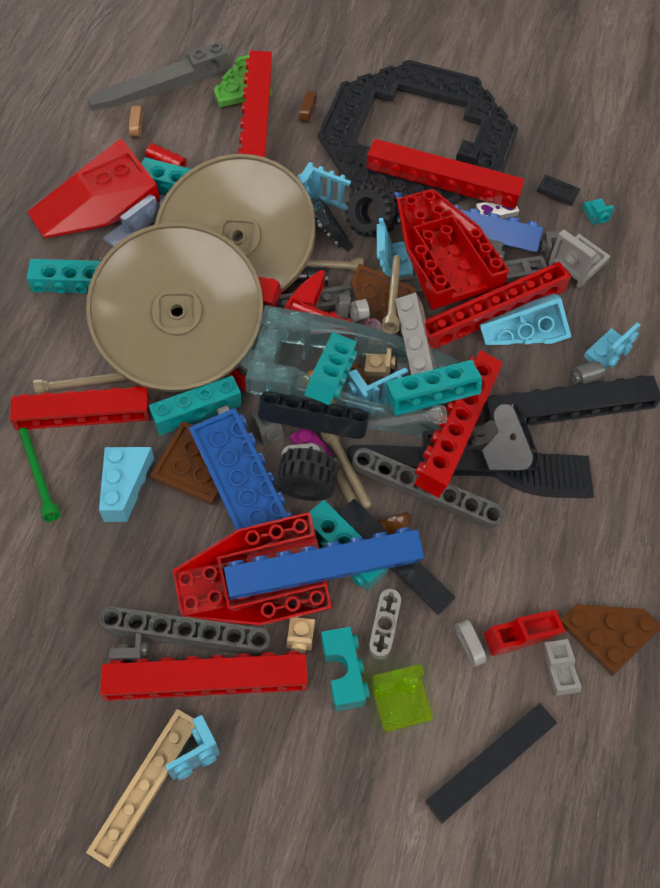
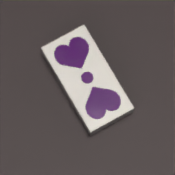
M491 202L476 204L475 209L480 210L482 215L488 216V212L499 214L501 219L518 216L519 214L517 206L516 209Z

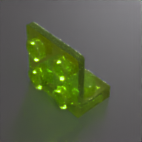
M422 664L372 676L371 688L385 733L432 721V712L422 683V678L425 674Z

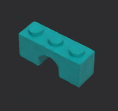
M351 627L321 632V644L325 663L340 662L347 669V674L344 677L331 680L330 683L335 712L365 706L366 698L369 697L367 682L362 683L361 673H364L362 658H357L355 649H359L357 635L352 634Z

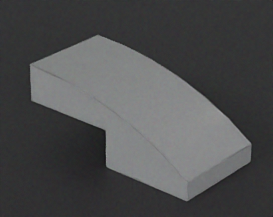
M569 640L544 642L546 661L556 696L580 693L582 686L574 667L576 660Z

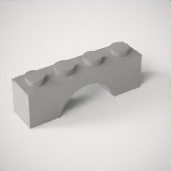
M416 293L395 299L411 375L437 369L426 334V318L422 302Z

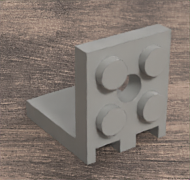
M563 229L558 234L548 266L560 261L568 273L578 281L576 286L580 288L609 261L611 256L582 235L578 234L574 237Z

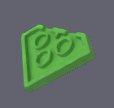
M249 55L238 57L233 68H229L223 76V81L220 85H216L214 88V96L219 108L246 102V99H243V87H247V84H244V73H248V70H245L246 58H249Z

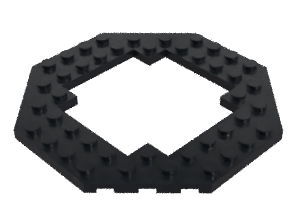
M406 60L400 66L394 67L392 65L380 69L379 73L373 75L368 73L359 76L357 80L350 83L348 80L341 82L318 132V140L341 175H345V179L351 181L349 187L353 193L356 188H360L362 185L384 186L393 192L401 193L402 197L434 189L451 204H456L472 197L366 169L367 155L371 147L357 144L356 141L375 97L393 102L397 91L402 90L467 107L463 120L480 124L474 143L482 145L476 166L502 173L505 171L518 127L515 124H511L506 112L501 106H497L494 102L495 98L488 89L485 90L482 87V82L478 77Z

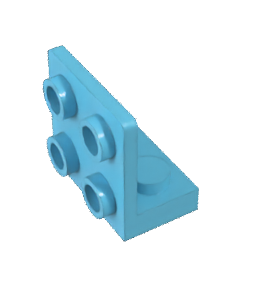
M637 322L623 336L611 328L585 352L584 358L589 362H600L604 370L609 366L613 368L619 362V357L622 354L626 356L633 348L631 344L638 338V330L641 324Z
M202 715L192 720L195 728L191 730L199 747L165 765L173 780L176 778L183 780L193 773L192 770L200 765L206 767L217 760L216 756L220 755L217 744Z

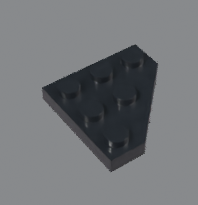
M320 197L314 200L313 208L319 228L325 231L331 240L333 239L338 248L343 247L347 252L354 248L325 202Z

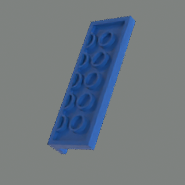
M233 408L191 426L189 430L236 531L291 517V512H286L283 507L285 500L281 492H276L273 487L276 482L270 471L266 472L263 466L266 462L262 453H257L254 448L257 444L253 434L247 433L245 429L247 423L243 414L238 415L236 409Z

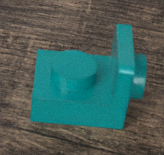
M602 198L584 202L582 207L592 225L610 221L614 211L613 205L606 206Z

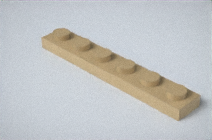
M178 709L175 711L86 852L107 867H112L169 773L165 765L180 757L193 736L191 730L195 728L192 721L194 718Z

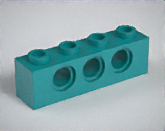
M144 158L142 166L155 181L158 193L167 195L172 186L191 170L149 158Z
M30 259L27 282L31 292L88 293L93 274L101 261Z
M332 332L310 377L304 393L305 396L327 405L331 404L333 397L338 399L358 351L354 350L356 341Z
M469 360L386 381V398L396 416L481 394L482 377L473 361Z
M232 375L148 406L158 435L162 436L178 430L182 421L192 425L217 416L216 409L227 405L230 410L242 406L241 392Z
M325 500L309 511L320 548H325V544L339 541L340 544L349 543L351 538L361 537ZM331 528L333 531L331 533H325L322 531V529ZM389 568L353 575L351 578L358 587L363 586L368 591L388 573Z

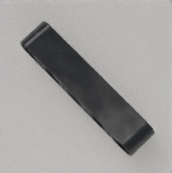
M266 391L260 395L258 416L264 421L353 439H361L366 435L369 414L365 410L333 403L327 405L317 400Z

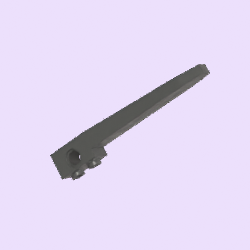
M221 41L187 53L188 59L102 89L87 97L88 103L92 111L112 108L228 71L230 68L228 52Z

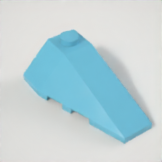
M555 293L533 300L480 324L485 345H511L516 343L552 344L571 337L562 299Z

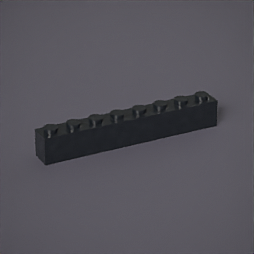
M640 375L635 378H618L614 381H597L585 385L557 386L547 390L535 389L531 392H514L503 396L492 395L486 399L482 410L487 423L490 420L494 421L493 411L498 406L515 401L526 415L527 426L654 409L660 401V391L654 375Z

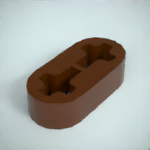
M306 92L300 108V121L310 122L317 101V92Z

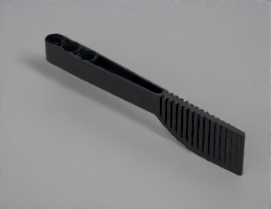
M351 445L347 448V457L350 463L355 452L361 448L372 450L414 469L422 461V447ZM464 449L452 475L495 477L514 489L542 497L594 498L588 455L539 453L543 457V463L534 470L500 471L489 470L482 450ZM362 456L357 458V462L360 465L365 466L369 464L367 458ZM378 467L380 473L385 475L390 473L388 467Z

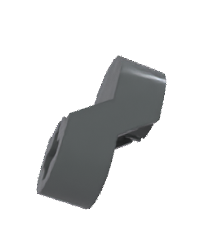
M490 420L482 426L474 427L464 449L483 450L499 432L495 421Z

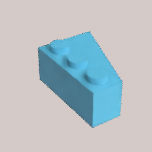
M105 447L99 512L104 522L128 521L137 501L139 490L142 484L145 483L147 472L155 460L151 447Z

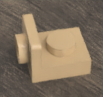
M387 348V354L366 353L364 371L366 376L387 377L391 375V369H395L396 356H392V348Z
M290 619L287 648L300 653H305L306 650L311 651L315 619Z

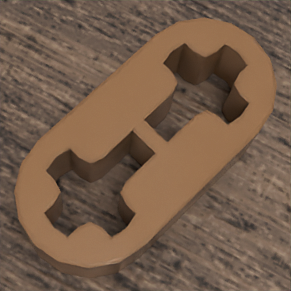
M132 106L129 134L130 137H141L143 108L142 106Z

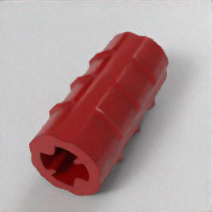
M151 143L146 149V158L186 168L187 159L178 153H173L171 150H167L154 143Z

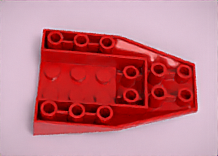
M120 138L27 211L42 237L47 239L111 225L121 220V215L148 195L154 196L157 203L160 202V197L155 181L123 139Z
M434 189L397 199L406 252L431 310L504 286L509 269L478 224Z
M310 512L238 529L172 570L181 616L224 623L261 626L333 610L327 581L233 600L229 598L224 567H229L228 563L243 560V564L253 562V558L264 555L268 559L277 557V553L291 551L292 554L300 553L302 548L315 546L316 549H319Z

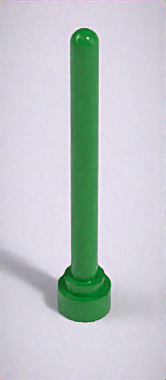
M22 427L19 430V435L42 501L40 513L44 522H52L60 518L61 512L59 506L51 500L27 428Z

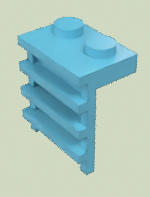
M309 162L302 174H299L297 178L305 187L310 199L312 197L315 199L320 197L328 204L348 210V206L344 204L345 185L350 186L351 181L345 179V175L336 176L334 171L331 170L328 173L324 171V167L315 168L313 163ZM323 177L327 178V197L323 196ZM334 181L338 182L337 201L333 200Z
M379 218L380 224H377V259H380L383 274L391 277L392 258L398 255L401 258L399 277L414 275V268L406 252L405 243H392L384 219Z
M403 368L368 386L356 369L349 372L346 383L347 392L345 394L347 403L350 406L353 405L354 408L362 409L366 412L371 410L372 413L376 412L377 407L380 405L384 408L387 407L386 381L401 378L408 373V370ZM382 386V387H381L380 399L378 400V398H379V391H380L379 387Z

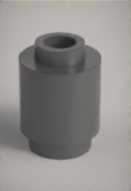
M591 361L574 367L570 374L571 381L574 385L592 384L604 378L605 370L600 362Z

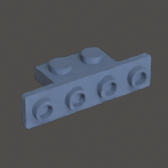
M163 194L160 195V202L157 203L154 196L148 195L120 216L122 224L103 238L104 241L114 247L130 234L146 228L156 220L165 196Z

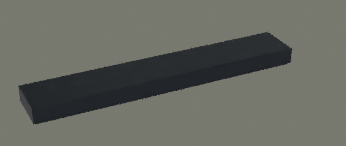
M355 499L338 512L364 540L371 539L373 534L387 532V535H391ZM420 562L390 568L437 615L442 613L456 598Z
M539 703L429 797L425 804L443 824L553 728L557 722Z

